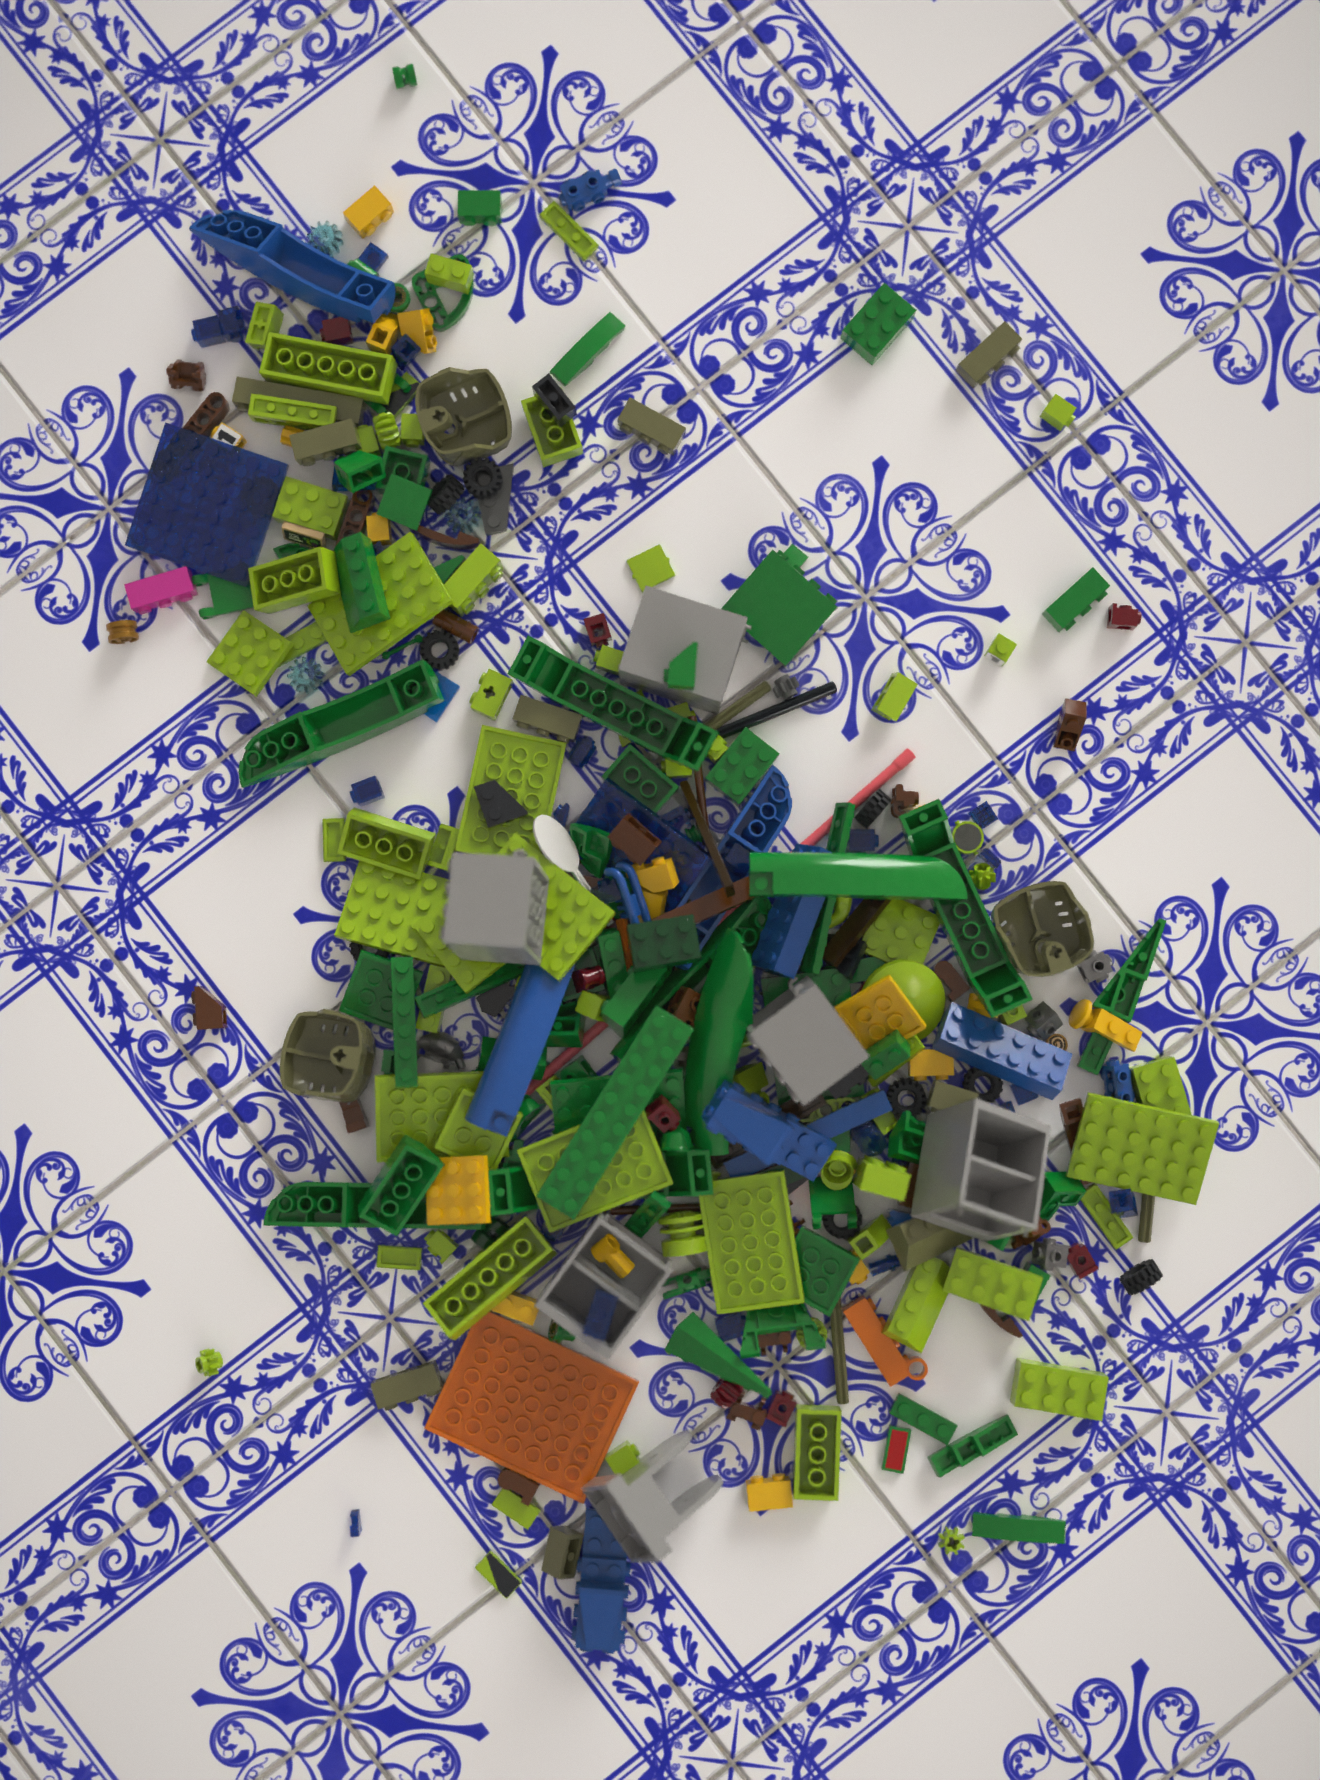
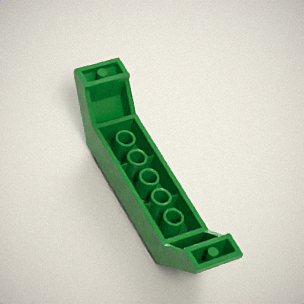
M529 635L507 673L555 703L582 715V717L668 761L697 772L719 733L700 722L685 718L572 661Z
M940 799L900 815L899 821L909 855L931 856L947 862L959 873L965 884L967 900L929 901L966 981L991 1018H994L1032 1001V996L1025 981L1022 980L1010 962L957 849L948 822V816Z
M709 1149L694 1152H661L673 1184L657 1190L659 1194H662L664 1197L714 1195ZM523 1165L488 1170L491 1216L540 1209ZM651 1193L646 1194V1195L641 1196V1197L636 1198V1199H647V1197H648Z

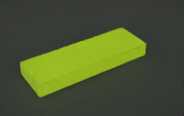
M555 200L539 214V218L583 262L599 248V244Z
M1093 1183L1087 1187V1192L1080 1201L1112 1247L1117 1250L1134 1237L1097 1184Z

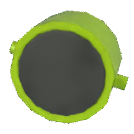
M956 821V826L951 832L959 853L963 855L971 853L977 855V850L981 848L984 842L982 829L978 824L971 821H964L962 823Z

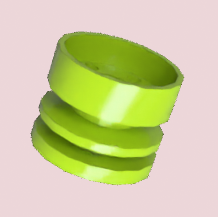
M690 1210L669 1213L658 1220L659 1225H669L659 1229L661 1234H670V1238L661 1241L663 1257L685 1256L707 1251L705 1235L696 1234V1230L703 1228V1223L694 1222L702 1219L701 1212Z

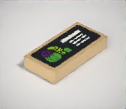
M285 521L281 527L284 540L311 548H326L327 546L323 532Z

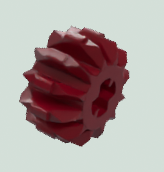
M720 1378L712 1388L710 1397L719 1407L727 1409L736 1402L744 1388L739 1384L730 1383Z

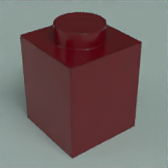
M338 317L322 320L323 328H320L322 342L326 341V343L341 346L354 344L351 324L348 319Z

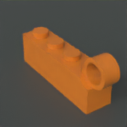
M862 1295L842 1308L843 1313L890 1387L908 1376L913 1380L925 1378L928 1373L926 1362L919 1356H912L910 1358L906 1354L902 1356L898 1350L901 1347L899 1342L882 1334L886 1321L882 1316L878 1318L874 1311L877 1307L871 1298L866 1299ZM913 1362H921L923 1364V1370L920 1374L913 1375L910 1373L909 1367Z

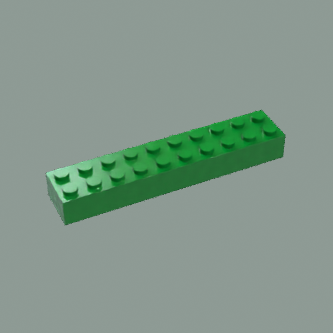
M658 1005L654 1007L536 1197L575 1220L692 1034L693 1027Z

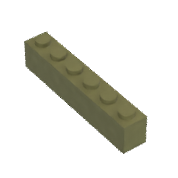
M236 377L232 402L239 411L248 412L252 393L336 406L337 415L335 423L352 418L357 427L363 424L366 408L363 398Z

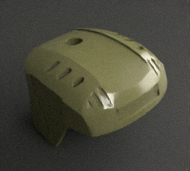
M448 367L424 379L418 385L415 406L422 432L428 443L445 463L450 466H461L471 463L473 459L477 461L479 457L484 459L485 457L496 455L508 447L512 437V420L509 406L499 382L488 369L468 371ZM473 387H476L478 393L474 392ZM462 389H464L465 392L467 393V397H466V398L464 397L463 393L461 392ZM451 393L455 395L457 399L456 402H454L452 397L450 396ZM452 424L455 425V431L453 433H445L446 430L450 429Z
M1047 881L1024 887L1000 900L992 910V924L1010 962L1020 974L1031 977L1055 975L1077 966L1094 949V937L1089 914L1075 898L1066 882ZM1062 901L1061 905H1055V902ZM1068 912V915L1059 916L1058 914ZM1006 921V924L1001 927V923ZM1072 923V926L1062 927V924ZM1045 942L1041 947L1040 953L1038 951V946L1040 943Z
M329 1009L298 1013L287 1031L280 1058L282 1087L293 1094L305 1098L341 1103L357 1100L368 1086L375 1060L376 1044L371 1029L351 1016ZM337 1024L336 1033L333 1034L334 1027ZM323 1025H325L324 1032L321 1031ZM348 1026V1027H349L348 1033H347V1036H345L344 1034H345V1031H346V1027ZM311 1083H313V1088H312V1090H310V1084H311ZM322 1085H324V1092H321Z

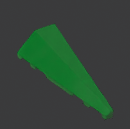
M1159 918L1094 1001L1092 1007L1095 1009L1102 1008L1126 1023L1131 1022L1143 984L1147 981L1166 920Z
M908 1110L903 1111L889 1135L888 1157L919 1165L926 1123L915 1119Z
M694 1312L677 1325L665 1347L667 1354H673L681 1358L682 1361L695 1364L702 1370L730 1383L734 1382L743 1386L748 1391L752 1390L761 1394L765 1399L772 1395L771 1389Z

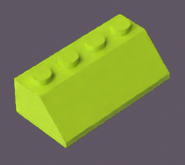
M354 807L347 814L337 853L420 880L431 854L436 833Z
M934 1257L910 1269L882 1330V1334L920 1354L923 1352L948 1296V1293L944 1292L943 1288L950 1267L944 1261Z

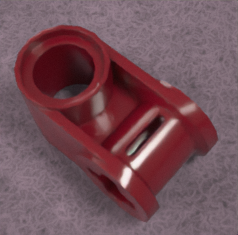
M600 965L573 971L571 975L576 993H580L582 990L593 989L605 983L604 971Z

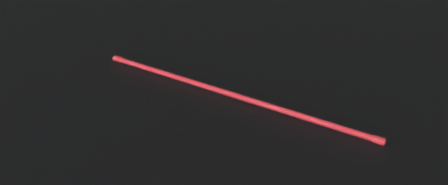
M907 748L848 802L855 804V809H857L896 773L916 758L915 755ZM833 815L800 844L816 845L830 832ZM739 906L728 910L719 922V924L723 922ZM602 1021L596 1022L584 1033L583 1047H568L546 1066L542 1081L531 1079L525 1094L530 1096L609 1025Z

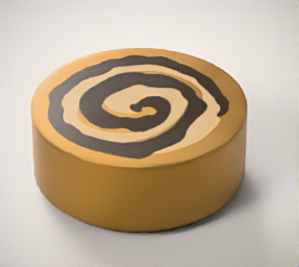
M1053 1034L1045 1040L1046 1043L1065 1051L1067 1050L1068 1042L1061 1034Z

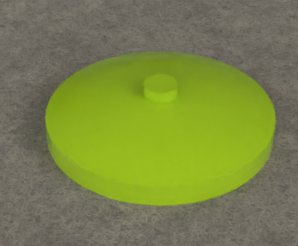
M899 959L880 966L868 977L862 990L890 974L926 1023V1029L916 1034L920 1040L924 1039L936 1028L944 1012L945 992L940 979L926 965L914 960Z

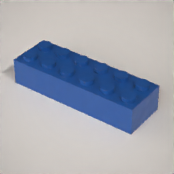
M796 844L792 852L832 853L819 846ZM776 897L768 913L764 929L760 933V940L756 950L752 954V966L772 975L795 979L825 897Z
M951 1002L943 1012L932 1049L1050 1100H1053L1062 1091L1072 1053L954 1002Z

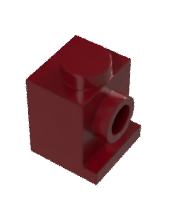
M1112 603L1108 607L1107 628L1134 630L1140 625L1142 614L1138 612L1139 609H1132L1130 605H1120L1117 608V603Z
M601 613L583 619L591 646L596 645L597 649L602 648V645L608 646V641H611L612 637L605 614ZM601 630L603 632L602 636H595V631Z
M662 1094L645 1108L646 1117L663 1133L667 1130L673 1131L678 1127L680 1120L679 1111Z
M1077 1242L1068 1246L1067 1262L1075 1277L1082 1279L1099 1269L1084 1244H1078ZM1083 1256L1085 1261L1079 1264L1078 1258Z
M776 1390L767 1408L766 1418L786 1428L787 1422L797 1404L794 1395L786 1390H782V1392ZM782 1404L786 1406V1410L783 1412L778 1410V1407Z

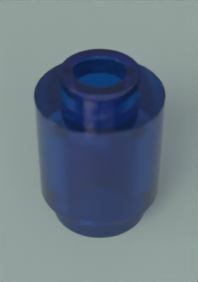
M585 735L583 738L578 737L568 754V761L582 769L584 765L588 764L597 749L594 745L595 741Z

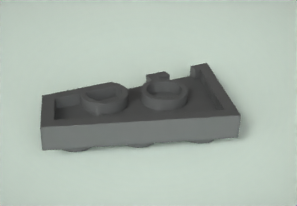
M514 463L499 466L503 484L501 483L502 488L497 491L498 494L496 496L493 494L492 498L488 499V497H485L484 500L477 497L486 536L507 532ZM480 471L475 476V482L479 486H486L491 481V475L486 471Z

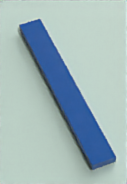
M881 1089L809 1122L805 1126L830 1139L893 1109L884 1090ZM747 1151L724 1161L725 1168L730 1177L751 1175L776 1164L772 1162V1164L767 1165L755 1154Z

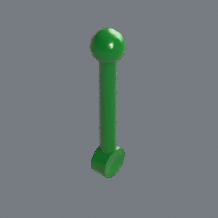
M418 634L413 640L389 652H383L382 658L389 659L390 655L414 643H422V636Z

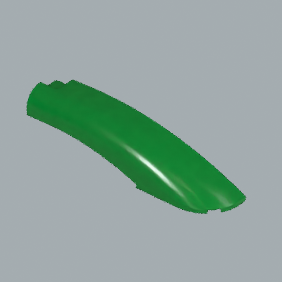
M732 927L727 928L721 940L700 996L694 1019V1030L689 1043L685 1075V1124L692 1128L690 1137L695 1147H701L703 1150L709 1149L710 1156L729 1154V1141L724 1138L725 1135L719 1132L714 1134L706 1129V1124L701 1115L724 1080L733 1083L734 1072L747 1027L753 1024V969L749 953H746L744 946H742L744 940Z

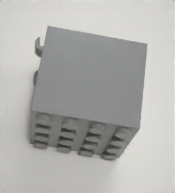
M517 849L514 851L513 856L453 852L452 859H449L448 862L450 881L446 882L445 887L448 900L447 904L443 906V917L446 918L445 926L441 927L440 937L443 943L461 960L541 965L549 877L534 857H526L528 854L524 850Z
M807 975L794 985L792 984L798 978L789 979V989L754 1014L753 1024L747 1027L746 1032L748 1040L755 1049H758L766 1064L772 1067L773 1072L782 1085L785 1084L788 1093L796 1103L801 1101L804 1106L870 1057L816 984Z

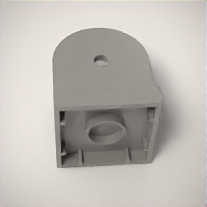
M688 1430L679 1432L662 1442L640 1458L639 1464L623 1475L619 1473L594 1477L581 1488L632 1563L660 1562L673 1550L665 1540V1537L708 1502L723 1485L724 1481L720 1475L710 1476L685 1491L670 1503L653 1479L652 1475L672 1460L691 1441L692 1435Z

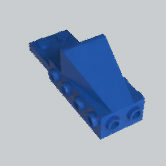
M724 1080L701 1115L706 1124V1129L714 1134L719 1132L725 1135L724 1138L732 1144L740 1143L743 1145L742 1148L755 1154L767 1165L772 1164V1162L778 1165L782 1164L813 1182L837 1146L834 1141L798 1122L800 1119L790 1112L786 1114L781 1111L782 1109L772 1102L768 1104L763 1101L761 1096L754 1092L748 1093L743 1086L736 1082L732 1084Z
M586 1508L582 1559L579 1558L577 1561V1572L581 1573L580 1581H576L575 1595H579V1604L574 1603L573 1617L577 1618V1626H572L571 1640H576L575 1648H580L583 1652H591L595 1649L602 1650L603 1653L613 1654L615 1651H620V1644H625L626 1630H621L622 1621L627 1619V1607H623V1600L628 1599L629 1585H625V1576H630L631 1562H626L627 1554L595 1508Z

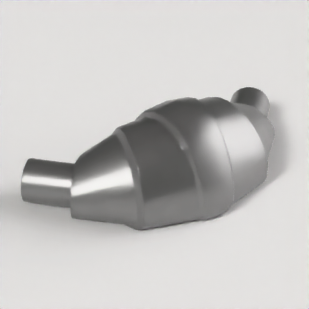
M432 1032L419 1037V1040L416 1041L418 1050L423 1048L425 1051L432 1052L437 1056L455 1061L458 1070L466 1067L462 1058L464 1054L459 1042L450 1034Z

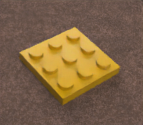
M890 974L834 1007V1010L864 1050L896 1029L906 1040L926 1029V1023Z
M487 1155L438 1157L444 1163V1166L426 1192L427 1225L491 1223Z

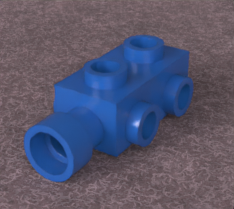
M616 168L609 170L608 174L601 176L599 169L595 171L589 170L577 179L571 178L564 181L560 185L561 194L558 197L562 207L567 206L569 211L579 212L586 207L585 204L593 201L594 204L602 202L605 196L608 195L607 188L620 186L622 181Z
M1119 1059L1106 1061V1065H1102L1101 1078L1105 1085L1104 1096L1111 1097L1113 1093L1116 1099L1134 1102L1135 1095L1132 1090L1129 1063H1120Z

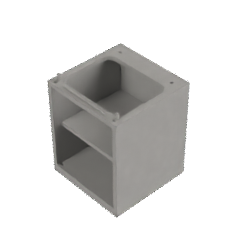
M645 586L618 669L620 684L675 702H687L688 706L718 715L741 643L748 644L749 640L743 639V636L745 637L746 630H751L752 626L746 624L747 617ZM698 642L694 690L667 688V682H663L664 668L669 669V662L690 644Z
M977 1098L927 1114L911 1216L985 1242L1024 1233V1236H1027L1028 1232L1037 1230L1051 1126Z
M606 1211L601 1212L595 1217L542 1290L535 1307L606 1360H609L672 1273V1260L668 1257H663L662 1252L643 1238H640ZM607 1234L613 1235L618 1240L620 1249L635 1264V1267L624 1278L620 1279L605 1262L597 1261L591 1253V1247Z

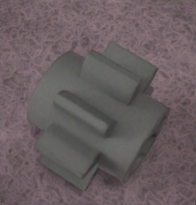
M786 674L774 681L776 686L772 690L776 698L782 696L785 701L798 694L796 688L800 685L795 676L790 679L789 675Z

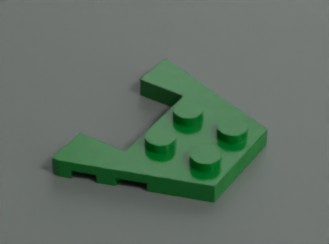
M804 1303L748 1310L740 1349V1359L760 1357L757 1337L760 1334L801 1329L806 1351L825 1349L826 1341L821 1337L818 1327L810 1318Z

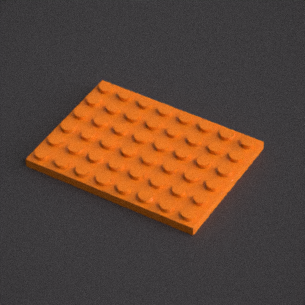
M490 1311L470 1328L424 1429L584 1504L587 1496L581 1488L597 1476L636 1391L639 1380L569 1347L556 1343V1341L551 1342L547 1337Z

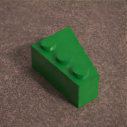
M576 998V1001L566 1004L562 1002L560 1004L544 1047H583L586 1016L575 1011L578 998Z

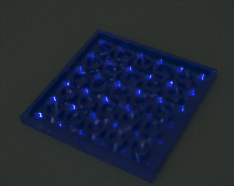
M165 422L125 546L249 588L248 568L254 567L257 564L289 465Z

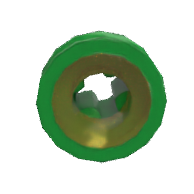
M394 283L395 299L400 301L393 303L391 312L401 313L410 305V294L404 285Z
M551 1319L548 1330L549 1341L561 1343L562 1340L571 1342L575 1340L576 1337Z

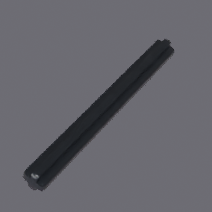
M831 681L719 727L716 731L719 732L718 735L725 739L742 732L745 727L749 729L837 692V687Z

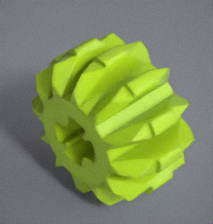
M384 412L374 416L373 425L380 447L385 450V446L394 448L400 446L401 438L394 415L391 412Z

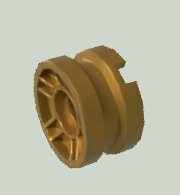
M119 620L106 624V629L110 634L108 636L110 644H125L128 641L131 643L139 639V634L136 632L137 622L134 620Z

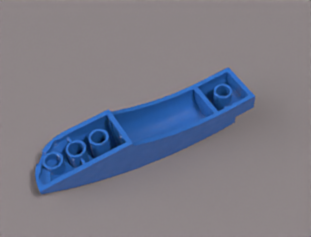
M222 210V214L214 216L208 214L189 227L193 234L245 270L272 286L319 309L359 323L361 319L375 323L381 314L388 315L391 311L395 299L394 282L361 271L334 259L284 229L282 224L245 211Z
M773 764L716 845L732 883L749 876V852H768L791 814L792 798L789 784L785 776ZM710 857L707 858L674 909L685 905L688 899L693 901L723 888ZM726 912L695 925L700 951ZM693 963L678 965L675 967L682 970H688Z
M525 964L496 1042L466 1113L465 1120L482 1129H488L507 1137L544 1049L575 964L560 982L539 965Z

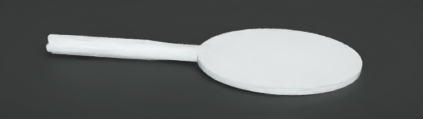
M539 815L533 822V833L544 856L550 863L557 865L564 872L572 873L579 884L596 896L578 870L579 854L574 841L566 829L550 816ZM613 919L607 924V926L614 923Z

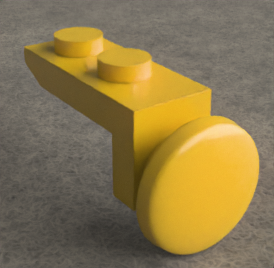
M1087 999L1080 1000L1073 1007L1069 1015L1068 1022L1073 1029L1080 1028L1086 1032H1097L1132 1052H1135L1143 1033L1102 1008L1092 1009V1002Z

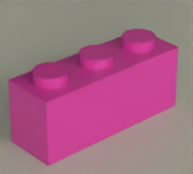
M184 566L124 584L131 609L136 613L146 614L151 612L152 608H167L172 606L173 602L179 600L180 602L192 600L193 596L198 595L195 584L192 583L193 575L191 570Z

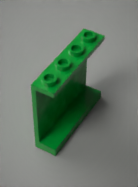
M772 549L721 609L747 617L746 624L752 626V628L746 631L782 664L788 666L792 658L838 607L835 605L837 600L829 593L824 595L819 591L821 586L813 579L808 581L803 577L805 572L798 565L795 564L792 567L786 562L789 557L781 550L776 553Z

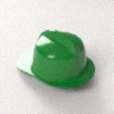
M525 1094L518 1110L523 1116L510 1143L515 1141L531 1121L545 1109L546 1103L540 1105L529 1095Z
M680 1126L673 1131L667 1130L661 1137V1152H694L703 1150L701 1147H694L689 1132L683 1130Z

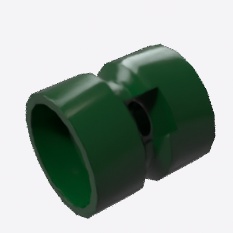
M494 1215L491 1216V1223H486V1230H476L470 1238L480 1248L486 1250L511 1228ZM491 1229L495 1232L494 1235L489 1232Z

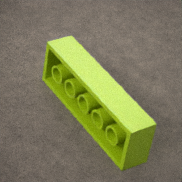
M269 332L259 373L267 382L363 398L364 401L388 405L398 364L394 357L389 354Z
M525 1216L426 1299L423 1305L448 1338L456 1340L558 1253L533 1221Z

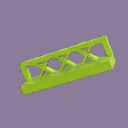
M251 393L248 415L253 422L283 427L288 425L298 429L310 430L335 423L337 407Z

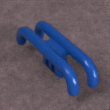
M626 862L616 863L615 868H606L604 874L608 877H614L621 893L620 896L614 898L615 902H622V904L617 906L618 911L625 910V912L619 914L620 918H629L630 924L639 923L637 916L641 914L643 922L652 921L634 868ZM620 871H625L628 875L633 890L632 894H630L626 880Z

